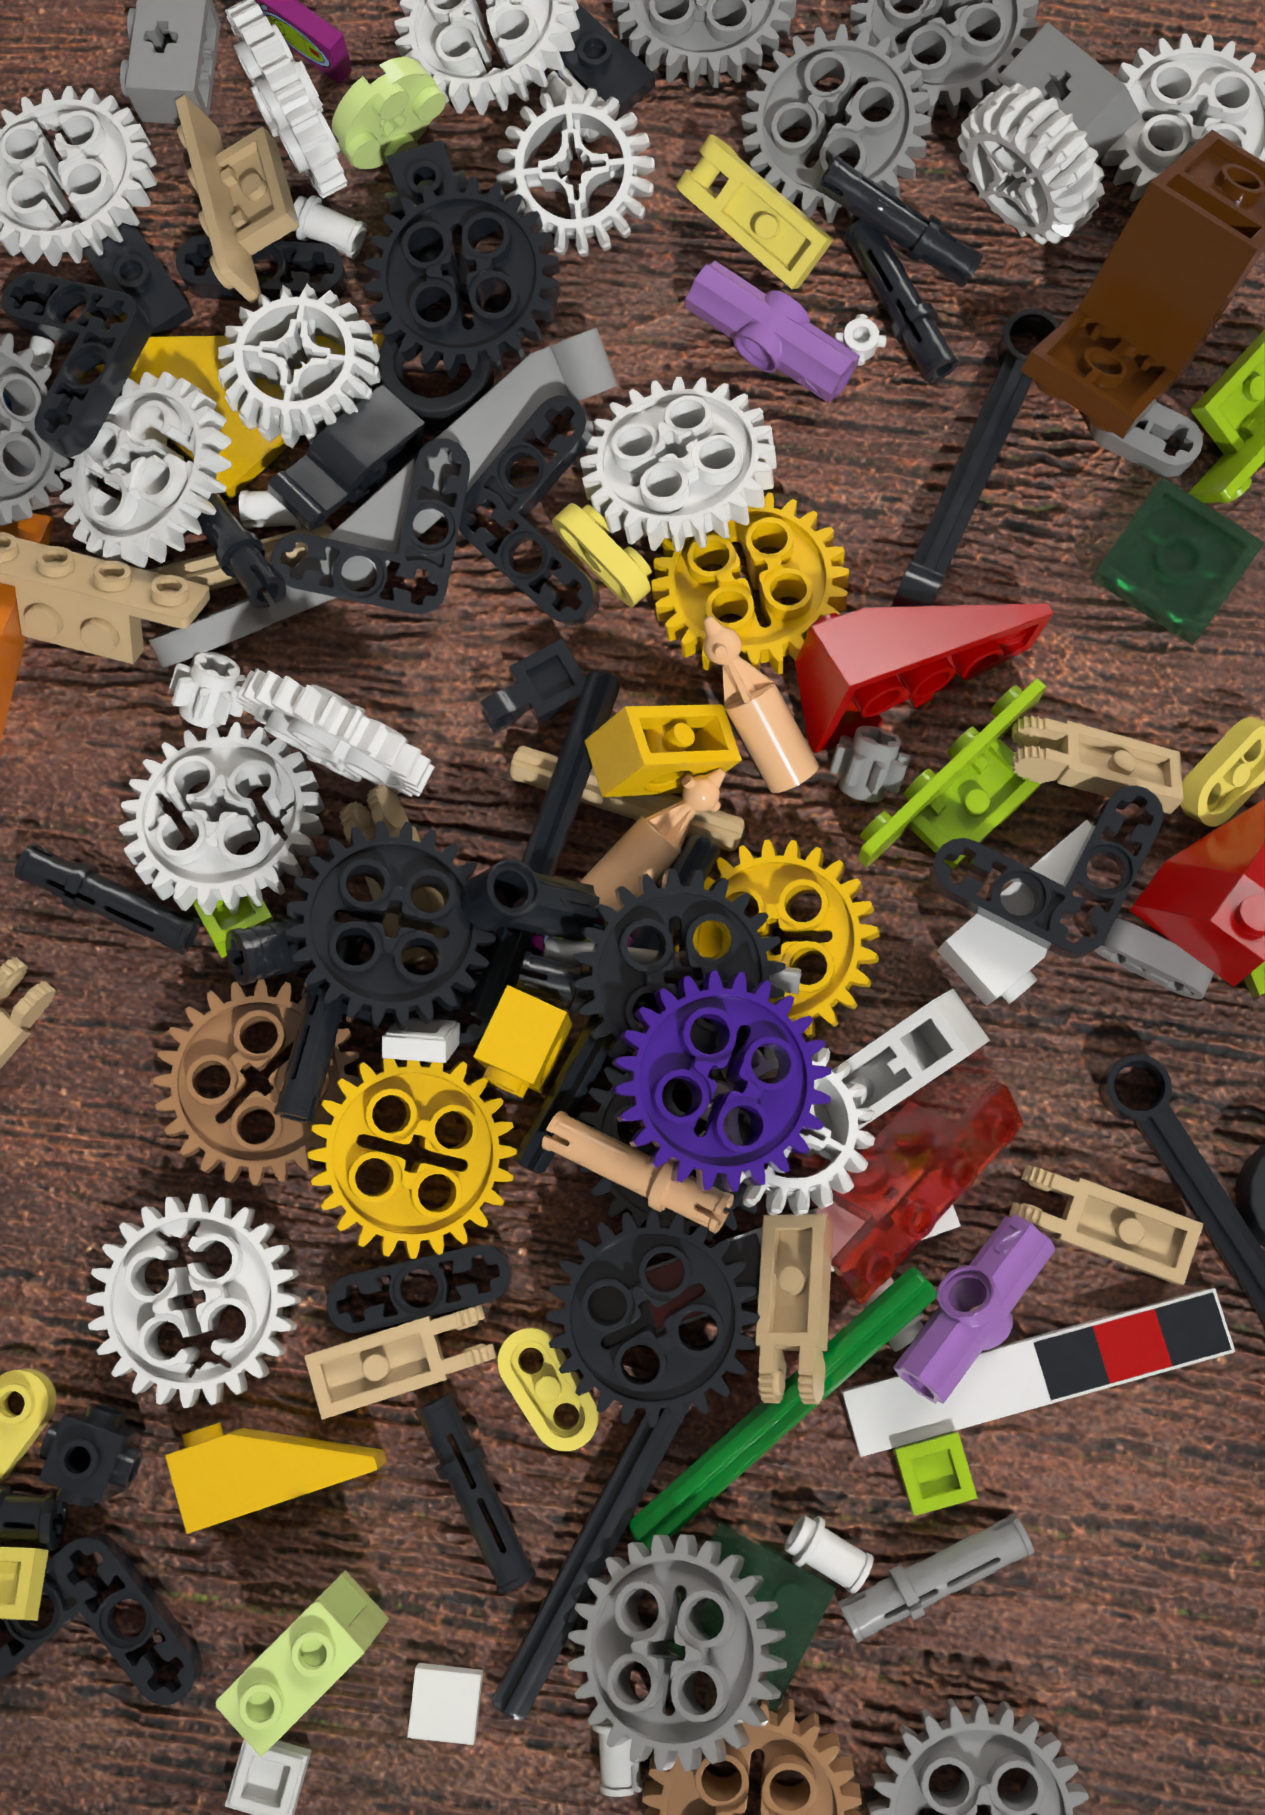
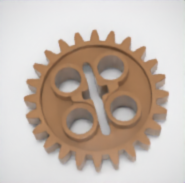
M264 979L258 980L254 996L246 997L238 982H233L231 986V1001L223 1003L212 991L208 992L207 1000L211 1011L203 1015L196 1009L188 1006L185 1011L193 1024L191 1029L185 1031L180 1028L170 1027L168 1030L170 1035L180 1043L178 1050L158 1051L157 1057L172 1066V1071L170 1074L154 1077L153 1083L164 1089L171 1090V1096L155 1104V1107L159 1112L176 1113L177 1118L164 1129L166 1135L172 1137L187 1133L189 1137L183 1144L180 1153L187 1158L203 1149L205 1155L200 1170L206 1173H210L221 1161L225 1162V1181L230 1183L235 1182L242 1168H248L249 1177L254 1186L261 1185L266 1168H272L277 1179L281 1183H285L288 1179V1163L293 1161L306 1173L311 1172V1161L307 1157V1151L325 1147V1138L310 1130L313 1124L291 1121L273 1113L282 1090L289 1060L270 1075L268 1080L274 1088L268 1095L263 1096L260 1092L254 1091L238 1106L232 1117L225 1123L219 1124L216 1121L217 1115L224 1108L234 1103L249 1090L251 1084L246 1078L247 1074L253 1069H256L261 1074L268 1072L282 1057L286 1049L294 1043L306 999L302 998L298 1004L292 1002L293 988L287 982L280 988L277 996L272 997ZM263 1022L275 1026L278 1037L272 1049L260 1054L251 1053L246 1050L244 1039L250 1027ZM348 1028L339 1029L337 1032L336 1043L320 1094L314 1124H330L332 1116L320 1105L322 1100L333 1101L339 1104L344 1100L345 1097L336 1083L340 1078L352 1083L354 1086L362 1083L359 1077L347 1075L345 1069L361 1061L359 1053L350 1051L340 1052L339 1049L352 1036ZM214 1066L227 1068L231 1078L227 1091L218 1098L209 1099L202 1097L198 1088L199 1078L202 1073ZM263 1110L270 1112L275 1120V1129L272 1136L264 1143H247L242 1136L241 1130L244 1119L254 1111Z
M711 1698L706 1699L705 1710L710 1711L715 1705ZM789 1698L782 1705L778 1713L769 1711V1700H758V1706L764 1711L769 1721L766 1725L755 1727L745 1722L742 1723L750 1741V1744L746 1747L735 1749L724 1739L726 1748L725 1761L731 1762L738 1768L736 1773L729 1777L712 1775L706 1769L710 1761L705 1757L703 1751L700 1768L686 1772L680 1763L678 1754L673 1767L664 1771L656 1770L654 1755H652L648 1774L654 1780L644 1782L642 1802L650 1806V1808L644 1810V1815H744L748 1800L751 1754L756 1749L764 1752L760 1774V1802L757 1805L756 1815H861V1812L854 1808L862 1804L859 1783L849 1782L855 1776L851 1756L836 1758L840 1751L838 1734L833 1732L817 1739L820 1730L819 1715L813 1712L800 1723L796 1722L794 1700ZM783 1770H795L806 1777L800 1784L787 1787L773 1779L777 1773Z

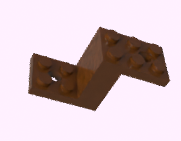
M1214 130L1207 133L1148 185L1078 309L1030 352L1020 371L1033 379L1037 387L1046 395L1063 399L1086 414L1088 421L1096 428L1105 432H1113L1124 439L1186 372L1258 258L1265 250V162Z

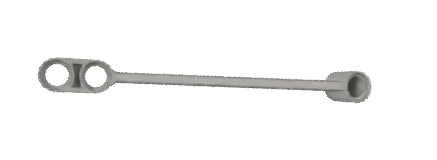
M597 327L527 355L437 437L455 441L466 451L470 460V474L466 493L536 409L548 398L561 395L580 401L618 386ZM440 450L436 458L426 459L425 468L434 472L435 479L431 492H427L419 487L418 500L435 499L452 507L453 495H441L445 477L457 474V466L448 462L449 452ZM414 458L326 538L396 553ZM430 509L420 511L413 521L415 537L419 538L442 515ZM325 548L326 561L310 558L306 555L290 569V577L301 579L304 570L324 572L319 585L331 588V567L338 554V550ZM362 556L349 558L341 570L344 584L352 591L367 585L376 576L374 565L369 559ZM386 561V567L391 563L390 561ZM286 586L284 596L277 603L273 601L267 591L262 593L268 600L270 607L257 608L248 599L195 619L186 629L175 627L150 638L149 642L161 668H165L195 657L199 653H205L336 597Z

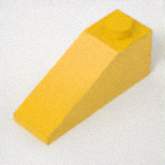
M221 1422L183 1434L185 1447L165 1455L186 1534L376 1471L387 1463L383 1449L241 1428L224 1434Z

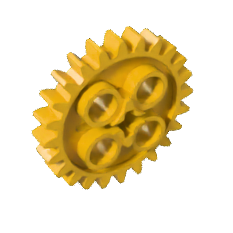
M768 492L764 497L765 505L763 508L748 506L750 520L748 525L737 523L732 519L728 522L730 537L724 539L712 530L706 533V547L701 548L693 536L687 537L681 552L675 551L672 538L663 539L662 546L665 557L654 559L655 577L657 579L651 581L653 599L658 600L655 603L656 616L658 621H667L665 629L666 637L669 641L682 638V655L685 658L702 650L703 669L709 670L715 664L708 659L704 652V640L706 638L704 619L712 616L723 627H728L738 634L741 640L739 657L759 671L761 663L769 662L778 675L783 674V657L790 655L796 660L807 637L809 627L825 615L837 613L840 616L838 611L846 610L848 591L844 589L848 588L849 569L842 567L844 566L845 550L843 547H832L834 538L832 527L816 531L817 512L812 511L799 519L796 517L797 500H790L779 510L774 508L773 493ZM736 541L742 545L751 584L755 590H760V608L769 624L767 628L759 625L754 611L751 590L748 581L745 578H741L740 559L731 544L732 542ZM764 547H775L781 551L765 554L758 550ZM708 564L723 566V568L711 572L701 569ZM791 596L799 599L800 602L794 605H783L776 600ZM725 614H737L743 617L734 623H725L718 620L719 617Z
M769 839L764 840L762 857L754 859L749 850L742 845L739 847L740 865L733 868L721 857L716 861L722 875L720 878L728 879L725 899L730 901L738 894L748 892L751 895L750 900L758 903V913L766 912L769 917L766 922L757 930L760 937H773V929L781 928L785 935L792 939L812 936L825 931L833 934L829 942L792 941L782 944L781 954L774 956L770 950L766 952L768 961L782 962L786 964V967L796 968L798 962L803 957L811 954L820 955L826 959L827 972L823 979L812 985L800 983L798 994H784V997L789 995L794 997L792 1007L787 1016L791 1021L811 1016L813 1021L804 1033L810 1039L814 1038V1019L822 1016L834 1027L838 1025L837 1016L833 1010V1007L838 1002L848 1008L856 1009L858 1005L848 992L851 985L868 988L871 986L870 979L859 971L860 964L878 963L879 957L877 953L864 948L863 942L880 937L878 927L861 924L860 921L868 917L875 910L871 901L852 902L863 888L858 878L843 884L839 883L846 869L843 862L838 860L825 870L822 869L824 854L821 848L815 847L808 857L803 860L801 859L799 845L795 840H791L786 847L784 856H778ZM707 877L704 882V889L709 890L715 880ZM807 893L820 897L822 900L821 910L814 919L807 922H797L791 919L790 907L798 896ZM711 921L703 922L694 932L693 944L699 955L713 957L722 947V932ZM679 945L675 946L676 953H679ZM783 997L769 998L768 1001L774 1004Z
M381 1057L382 1072L375 1074L367 1064L362 1062L357 1065L362 1083L354 1086L342 1078L336 1082L339 1090L345 1097L341 1104L328 1100L321 1101L320 1105L332 1116L330 1124H313L310 1127L312 1132L326 1139L325 1147L307 1151L308 1158L325 1162V1170L311 1177L310 1182L316 1186L330 1185L332 1192L320 1202V1206L323 1210H328L341 1205L345 1210L340 1215L335 1226L340 1231H343L358 1222L361 1227L357 1236V1244L361 1247L368 1244L378 1234L381 1236V1253L384 1256H390L398 1240L404 1241L405 1250L410 1259L417 1258L420 1242L423 1240H427L433 1251L440 1255L443 1254L444 1249L443 1235L450 1232L456 1240L465 1244L468 1242L463 1226L465 1222L471 1220L484 1228L488 1225L485 1215L480 1210L484 1202L497 1206L503 1205V1199L492 1190L495 1181H513L514 1176L498 1166L499 1159L516 1155L517 1149L500 1145L498 1136L507 1133L514 1126L512 1122H494L492 1114L502 1106L504 1101L502 1098L483 1101L479 1097L488 1082L483 1077L472 1081L468 1085L464 1083L463 1079L466 1074L467 1063L463 1061L457 1063L449 1073L443 1072L444 1063L428 1062L427 1067H421L420 1061L405 1060L404 1067L398 1068L394 1059ZM393 1095L404 1103L406 1119L399 1129L392 1132H383L374 1124L372 1118L373 1108L382 1097ZM455 1111L464 1118L467 1131L464 1140L459 1145L446 1148L436 1138L435 1125L444 1113ZM365 1134L400 1144H410L413 1135L420 1136L419 1147L428 1151L464 1159L467 1167L464 1171H456L422 1161H415L411 1171L404 1170L405 1160L394 1154L360 1147L356 1142L357 1137ZM368 1159H382L390 1171L387 1186L381 1192L375 1194L361 1192L355 1182L358 1167ZM442 1174L449 1181L451 1187L450 1197L442 1207L426 1209L422 1206L418 1197L419 1187L428 1176Z

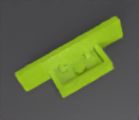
M1265 329L1190 409L1223 453V456L1188 492V496L1194 504L1228 503L1237 499L1250 487L1252 483L1250 477L1265 462Z
M1036 678L1024 691L1017 685L1011 687L990 710L996 717L980 733L973 726L965 731L947 751L952 760L939 773L935 774L930 768L925 770L906 789L903 796L909 801L893 817L887 811H883L863 830L859 838L865 844L861 847L857 860L865 868H868L908 828L935 853L938 852L943 844L952 839L967 838L981 844L1041 785V783L1029 781V778L1022 779L1021 776H1017V773H1013L1012 756H1014V752L1001 739L1012 729L1013 723L1017 722L1018 718L1022 719L1037 705L1047 686L1039 678ZM960 855L954 862L946 859L944 862L954 870L967 856Z

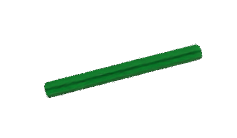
M916 1268L908 1269L828 1341L827 1351H822L826 1366L825 1388L822 1401L936 1299L937 1291L935 1287ZM798 1369L785 1380L783 1400L780 1403H763L762 1401L631 1519L629 1527L636 1542L643 1543L651 1553L653 1535H668L669 1538L674 1536L819 1405L803 1404V1401H801L798 1390Z

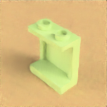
M345 1570L216 1700L217 1709L255 1752L262 1757L366 1652L388 1622L389 1617Z

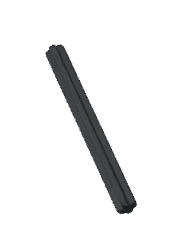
M592 670L588 673L521 861L527 864L535 873L554 877L593 767L584 740L609 720L620 690L619 679L609 673ZM505 926L497 929L495 942L490 948L487 957L489 964L485 971L481 973L469 1007L470 1014L474 1018L489 1023L507 985L514 988L516 975L521 971L519 965L524 951H528L534 932Z
M691 835L672 868H675L681 886L686 885L687 879L693 870H702L705 882L720 855V847L701 835ZM675 916L669 920V932L672 940L680 928V921ZM641 926L629 947L659 951L660 943L658 936L652 929ZM598 1013L592 1014L519 1145L517 1154L514 1155V1160L519 1165L533 1173L541 1174L546 1171L555 1155V1152L547 1151L542 1147L543 1137L545 1135L553 1137L554 1133L546 1130L550 1121L559 1111L567 1113L572 1118L576 1117L590 1088H592L609 1057L607 1052L614 1036L609 1034L605 1037L594 1039L589 1034L593 1026L600 1020Z
M691 1400L683 1403L684 1417L692 1404ZM669 1408L660 1409L655 1427L649 1426L646 1411L644 1410L492 1697V1704L507 1717L523 1720L527 1717L568 1639L569 1632L573 1630L580 1616L574 1609L576 1603H587L592 1593L587 1581L589 1578H600L606 1567L605 1560L612 1556L681 1425L676 1423Z

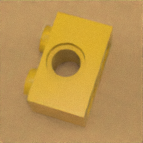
M723 704L625 706L584 740L602 798L682 793L684 786L681 784V781L686 775H691L692 777L706 775L717 768L726 773L742 761Z
M507 985L473 1056L486 1068L483 1078L489 1080V1083L520 1098L524 1097L528 1088L542 1094L573 1029L572 1022L566 1011Z

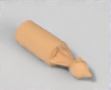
M712 616L704 619L706 633L704 652L710 661L723 666L724 708L770 792L780 793L800 785L816 773L819 769V764L775 682L739 657L741 640L734 630L723 627Z
M717 768L706 775H696L693 777L686 775L681 781V784L684 786L682 801L647 818L642 815L580 881L581 883L594 886L596 896L600 897L599 904L606 905L617 911L621 907L615 893L617 887L624 886L636 897L640 895L639 876L648 874L654 883L661 878L665 870L669 869L678 859L681 853L680 849L695 813L709 810L716 812L720 808L721 803L718 801L720 797L719 788L726 775L725 772Z

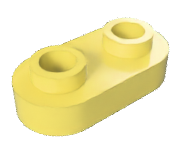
M570 503L552 519L556 532L569 549L623 603L634 607L651 591V585L647 578L652 574V571L647 562L632 547L628 546L622 550L608 535L610 531L608 530L607 522L592 506L587 504L581 509L576 504Z
M1247 717L1237 722L1185 776L1182 781L1184 800L1180 806L1187 817L1207 826H1219L1229 820L1265 782L1264 720L1256 717Z
M537 1327L520 1329L511 1334L499 1350L498 1370L502 1380L543 1443L558 1451H573L584 1446L593 1437L599 1422V1412L596 1411L597 1402L590 1391L580 1396L575 1393L581 1380L577 1370L570 1373H560L559 1367L568 1356L563 1348H550L549 1341L554 1337L550 1332ZM536 1348L542 1353L544 1363L539 1371L528 1372L522 1367L520 1356L524 1349ZM570 1403L577 1408L579 1421L574 1426L563 1427L556 1421L555 1410L560 1404Z
M18 1369L0 1375V1483L11 1474L55 1411V1388L45 1374L35 1369ZM14 1391L20 1393L24 1398L25 1406L20 1415L13 1414L8 1407V1398Z

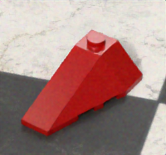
M1047 603L873 607L862 608L841 616L837 613H831L821 617L807 630V637L795 660L809 746L815 754L839 744L841 735L854 738L855 731L860 726L881 727L883 726V719L880 714L909 699L913 707L917 708L931 701L933 693L943 688L954 675L959 673L963 680L969 681L1021 654L1033 646L1054 612Z
M1265 799L1166 860L1129 909L1233 987L1265 962Z

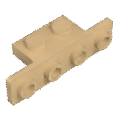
M184 94L175 100L181 125L177 127V133L189 154L192 167L187 172L194 189L199 194L202 211L199 212L198 216L205 233L210 238L214 254L210 257V265L217 279L228 290L235 288L252 304L258 301L259 292L261 293L252 255L300 227L277 142L262 126L224 150L217 126Z
M0 532V583L15 586L21 633L25 637L134 664L144 651L141 619L186 629L210 599L208 586L187 581L179 576L163 575L128 566L120 561H108L72 552L64 547H52L17 538L9 533Z

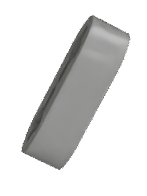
M1156 403L1124 439L1113 432L1102 431L1089 422L1090 434L1100 446L1164 477H1174L1186 472L1200 454L1203 445L1202 432L1196 423L1159 403ZM1170 436L1176 437L1181 441L1178 448L1179 451L1174 456L1164 452L1166 441Z
M1118 918L1115 919L1104 942L1099 948L1094 950L1112 963L1170 991L1193 999H1203L1214 975L1213 971L1175 943L1140 926Z

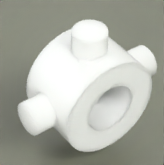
M864 314L857 315L856 319L849 322L845 327L844 333L836 332L835 340L860 356L857 366L864 365L865 361L874 355L877 347L885 348L886 335H879V330L875 323Z

